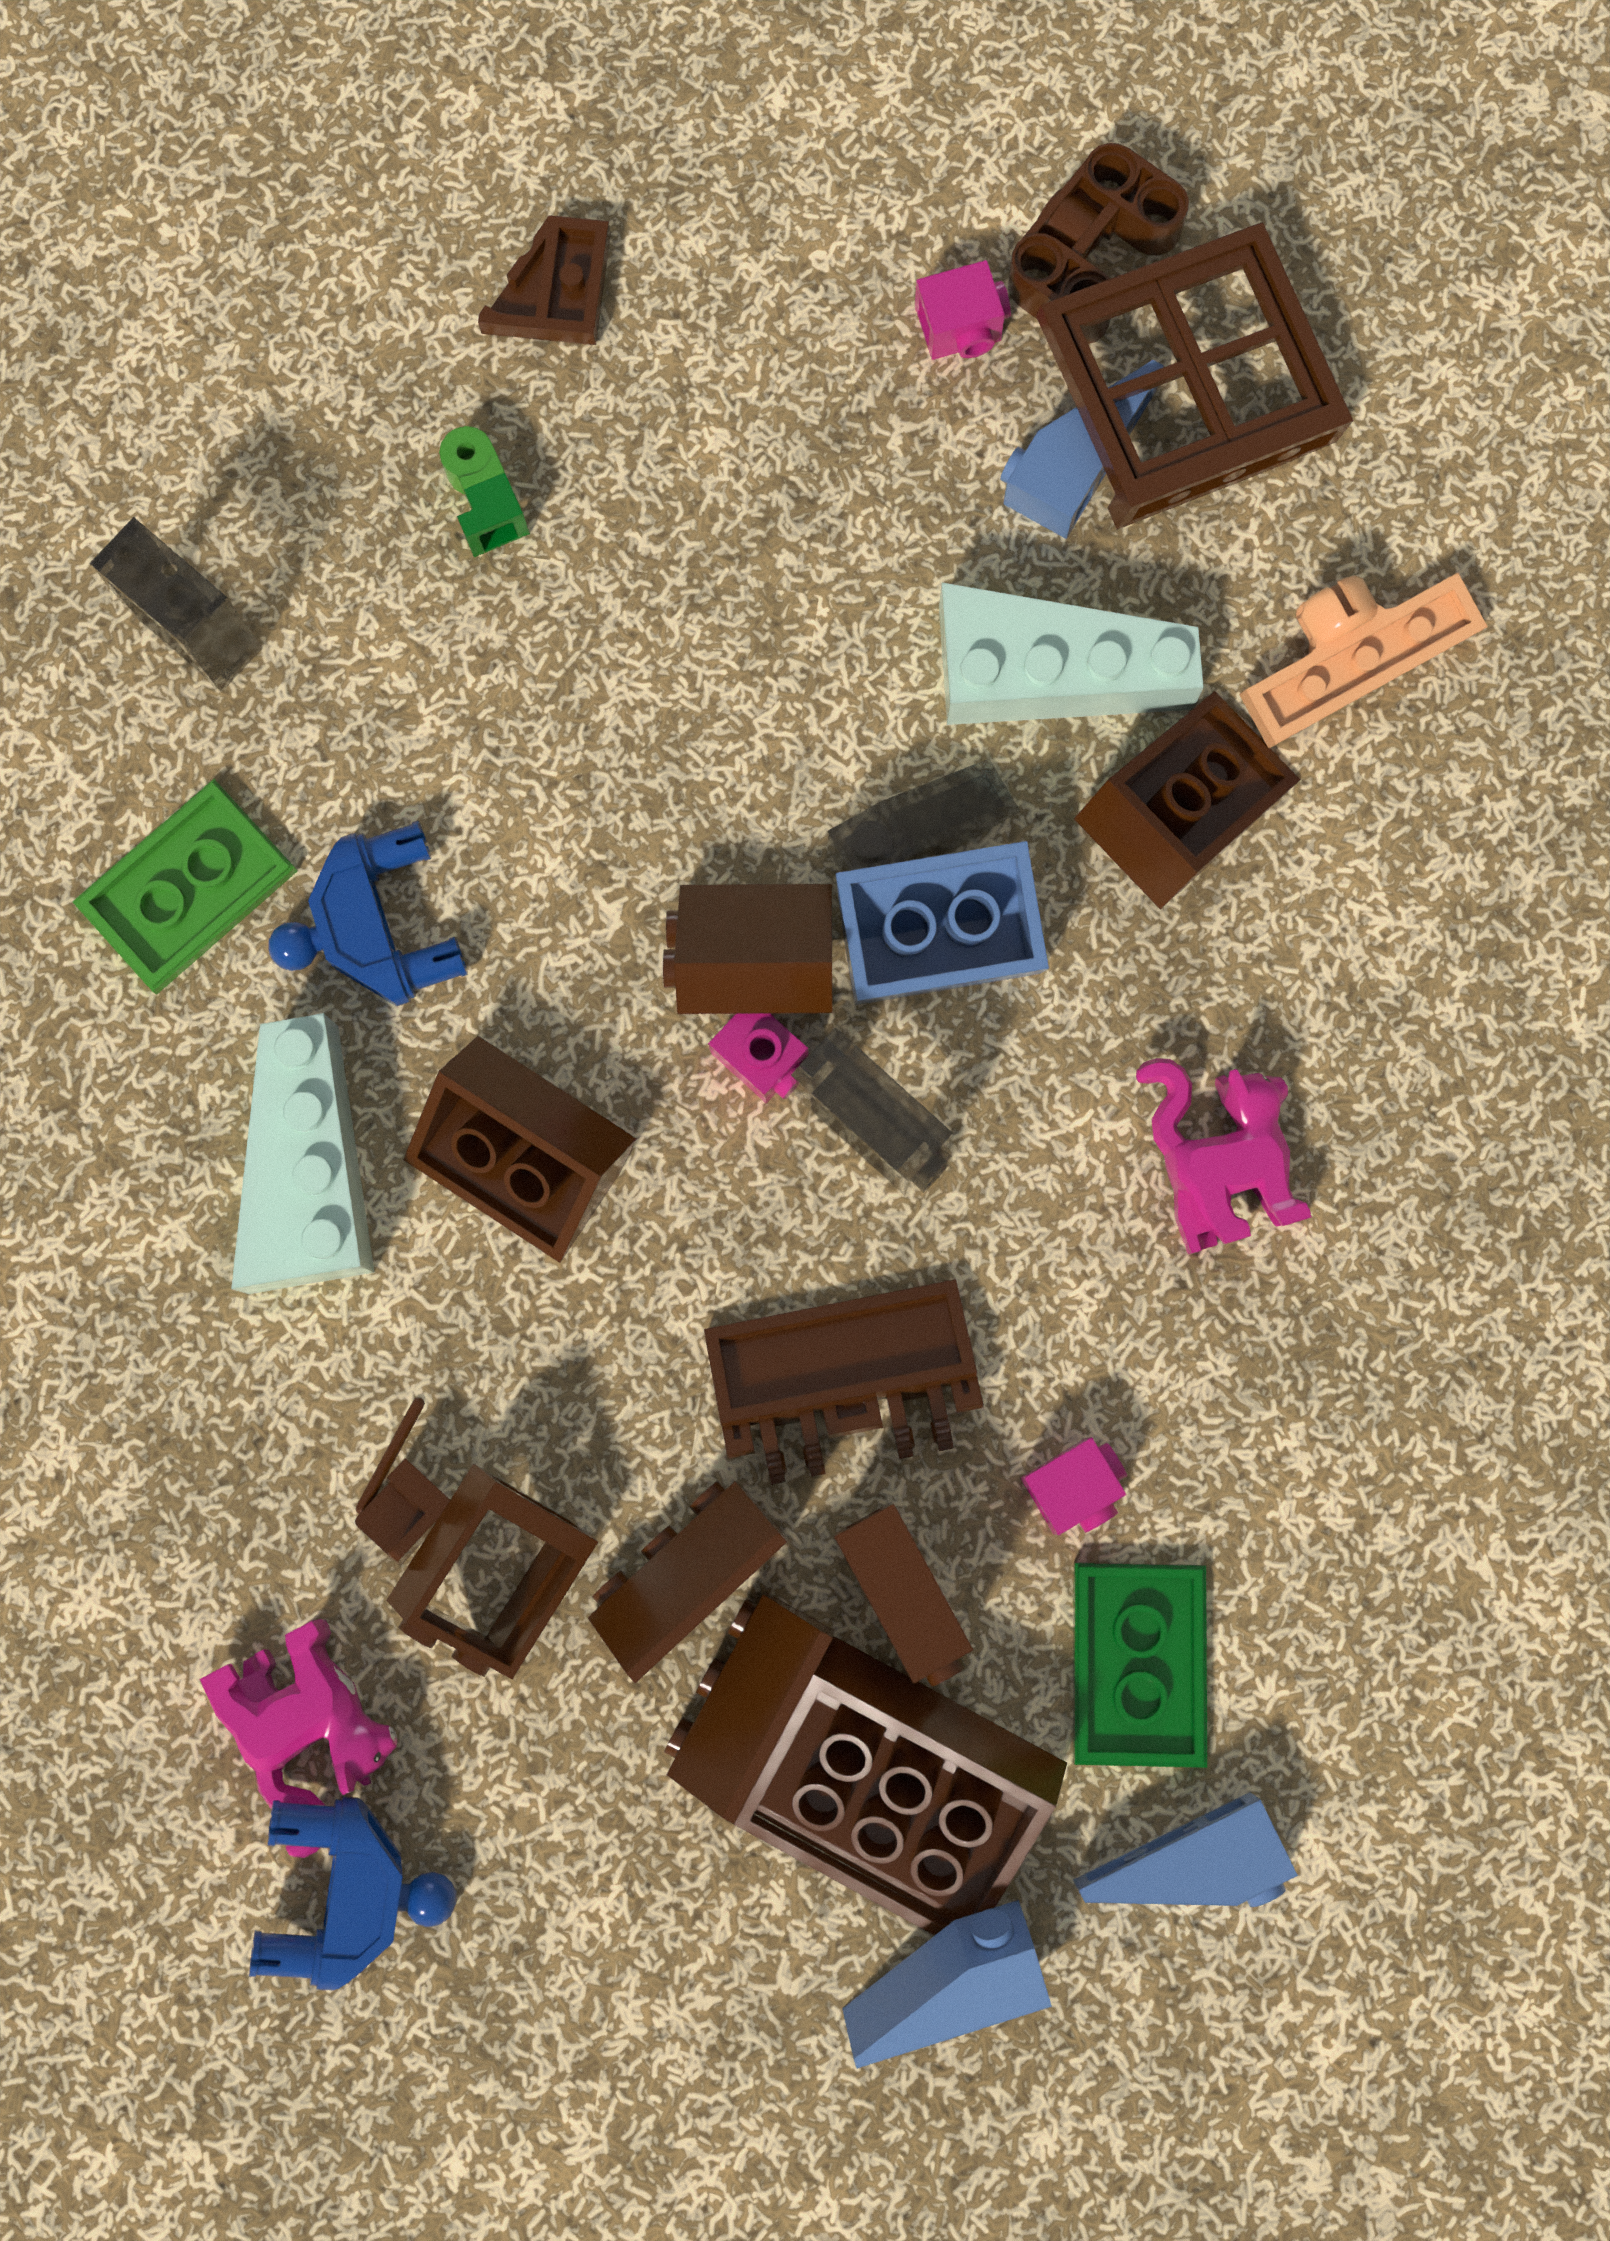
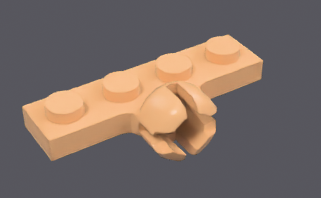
M1459 573L1452 575L1402 604L1387 609L1376 603L1363 578L1356 575L1338 580L1337 584L1333 587H1326L1312 595L1296 611V619L1309 641V653L1304 658L1247 688L1239 695L1267 747L1271 748L1472 637L1488 626Z

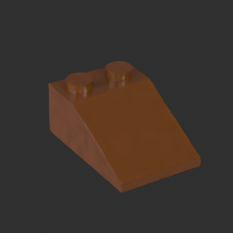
M1214 691L1110 777L1076 815L1074 820L1161 910L1301 779L1271 748L1267 747L1266 743Z

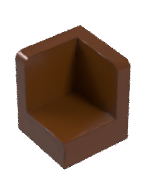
M406 1458L387 1476L389 1483L355 1519L356 1526L400 1567L424 1542L450 1501L442 1491Z

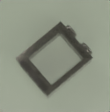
M135 517L90 562V565L131 615L220 692L263 649L228 597ZM172 565L177 566V571L173 568Z
M836 1027L791 1074L793 1095L904 1196L914 1186H917L925 1193L950 1165L948 1162L952 1155L947 1150L953 1132Z

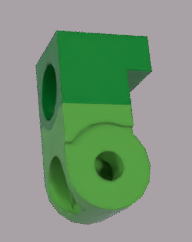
M469 426L455 428L449 432L441 442L439 454L449 482L455 490L465 494L471 508L470 511L458 515L457 518L473 556L477 557L529 535L530 532L521 507L488 436L478 428Z

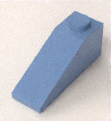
M1152 360L1108 388L1163 368L1164 365ZM1157 387L1115 403L1129 435L1157 391ZM1077 407L1040 429L1027 450L1018 446L1007 461L1000 478L1001 481L1007 483L1004 505L1065 539L1068 538L1106 475Z
M1249 1792L1073 1879L1085 1903L1238 1906L1247 1901L1250 1907H1257L1281 1896L1286 1891L1283 1883L1298 1875L1261 1800Z
M1016 1900L954 1920L842 2008L853 2059L858 2069L1052 2007L1020 1902Z

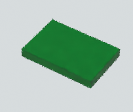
M1074 1563V1765L1207 1768L1206 1565Z

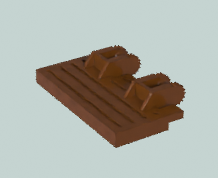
M956 1279L704 1329L727 1457L730 1459L755 1454L750 1426L759 1424L771 1485L786 1482L785 1474L787 1473L784 1453L780 1451L776 1426L801 1422L805 1443L803 1447L806 1468L810 1470L811 1477L826 1474L814 1416L816 1412H824L828 1437L830 1439L883 1428L878 1400L887 1399L899 1459L914 1457L913 1448L915 1443L912 1429L907 1423L903 1401L927 1397L932 1419L930 1423L934 1443L938 1445L939 1451L954 1448L941 1387H951L956 1413L984 1408L976 1364Z

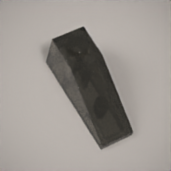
M987 759L885 799L828 830L827 847L841 872L940 856L1020 813V809L990 759Z

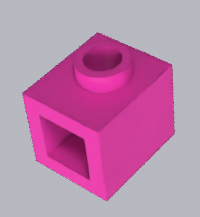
M987 260L916 279L915 309L932 360L959 353L962 358L978 357L991 350L995 342L1001 341L1004 319L1011 316L1010 301L1003 281L994 282Z
M770 1013L735 1014L708 1043L711 1054L766 1104L776 1093L781 1098L786 1099L809 1074V1070L803 1066L809 1059L808 1047Z
M1092 1437L1083 1439L1020 1477L1052 1533L1058 1536L1077 1524H1080L1085 1533L1102 1525L1118 1514L1113 1503L1127 1495L1119 1483L1120 1480L1127 1477V1473L1119 1458L1107 1442L1098 1447Z

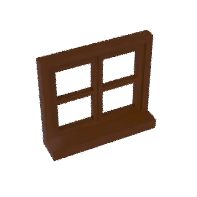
M1263 222L1040 305L1036 314V318L1115 492V496L1107 508L1117 530L1334 444L1353 422V418ZM1243 269L1269 327L1201 353L1175 294ZM1151 304L1177 362L1108 388L1082 329ZM1276 341L1302 400L1234 426L1208 367ZM1184 377L1210 436L1141 462L1115 403Z

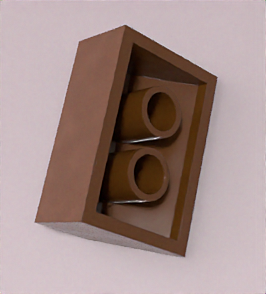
M477 1036L438 1071L403 1160L560 1263L619 1176L637 1138L491 1043Z
M717 1480L689 1506L697 1517L677 1534L670 1525L667 1526L641 1550V1553L648 1560L642 1568L630 1579L620 1570L592 1596L599 1607L588 1619L634 1683H637L790 1539L738 1481H734L726 1489Z
M764 1592L758 1604L746 1598L728 1631L729 1635L738 1639L728 1661L725 1663L714 1657L696 1690L697 1694L707 1699L695 1722L682 1717L664 1750V1753L675 1758L666 1775L720 1817L734 1824L830 1645L834 1629L767 1592Z

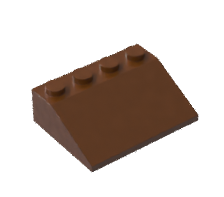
M833 1636L830 1645L733 1825L935 1936L956 1919L997 1906L1056 1808L1067 1762L922 1683L916 1682L913 1684L909 1676ZM754 1813L768 1820L769 1822L759 1818L758 1816L754 1815Z

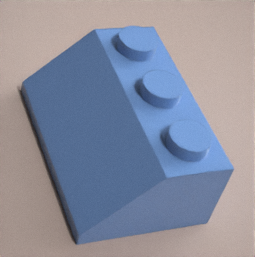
M1027 841L835 874L844 944L855 1005L1038 975L1049 969Z

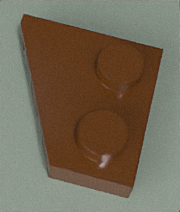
M549 215L533 237L531 249L525 255L518 258L506 275L508 284L491 308L485 305L479 313L478 324L481 334L596 345L611 237L609 221Z

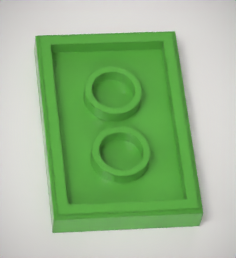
M213 779L79 895L73 903L151 991L157 995L289 880L298 870L217 781Z

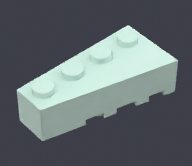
M943 582L941 584L939 617L947 725L1192 710L1204 688L1198 627Z
M324 1013L260 1024L231 1289L246 1294H254L374 1273L339 1028Z

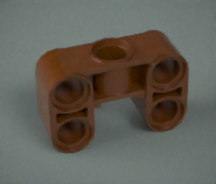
M1107 143L1098 146L1090 153L1066 185L1051 197L1036 222L1016 244L1012 252L1008 280V291L1012 300L1036 318L1040 305L1110 279L1103 271L1086 260L1104 237L1110 240L1115 234L1138 251L1147 255L1159 256L1168 253L1177 245L1187 216L1189 198L1185 189L1176 180L1124 145ZM1104 180L1112 181L1120 187L1107 188L1099 182ZM1158 214L1165 217L1168 221L1164 223L1155 222L1147 216ZM1039 269L1046 272L1049 276L1036 279L1028 276L1025 271ZM1111 319L1082 329L1088 344L1097 342L1105 335Z

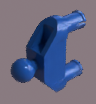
M415 821L411 825L367 839L363 833L358 835L356 832L341 837L330 851L308 900L316 926L309 928L302 923L285 922L275 928L268 941L269 955L273 962L280 968L289 971L302 970L312 964L318 951L323 950L326 960L337 971L395 1006L411 1002V998L416 997L415 990L458 976L468 975L466 963L462 962L461 959L463 954L456 937L404 955L400 950L395 949L375 882L380 881L379 874L422 860L427 861L431 859L429 847L425 845L427 840L420 822Z
M342 1796L341 1800L335 1799L334 1806L283 1803L280 1800H273L267 1846L289 1845L328 1848V1855L333 1856L323 1929H316L315 1936L262 1933V1931L255 1930L249 1977H256L258 1975L310 1978V1986H316V1990L332 1991L339 1989L361 1973L393 1943L398 1911L407 1912L408 1916L416 1924L425 1927L441 1925L454 1911L457 1902L456 1890L452 1882L445 1875L436 1872L422 1873L412 1880L410 1884H403L401 1853L369 1807L358 1797Z

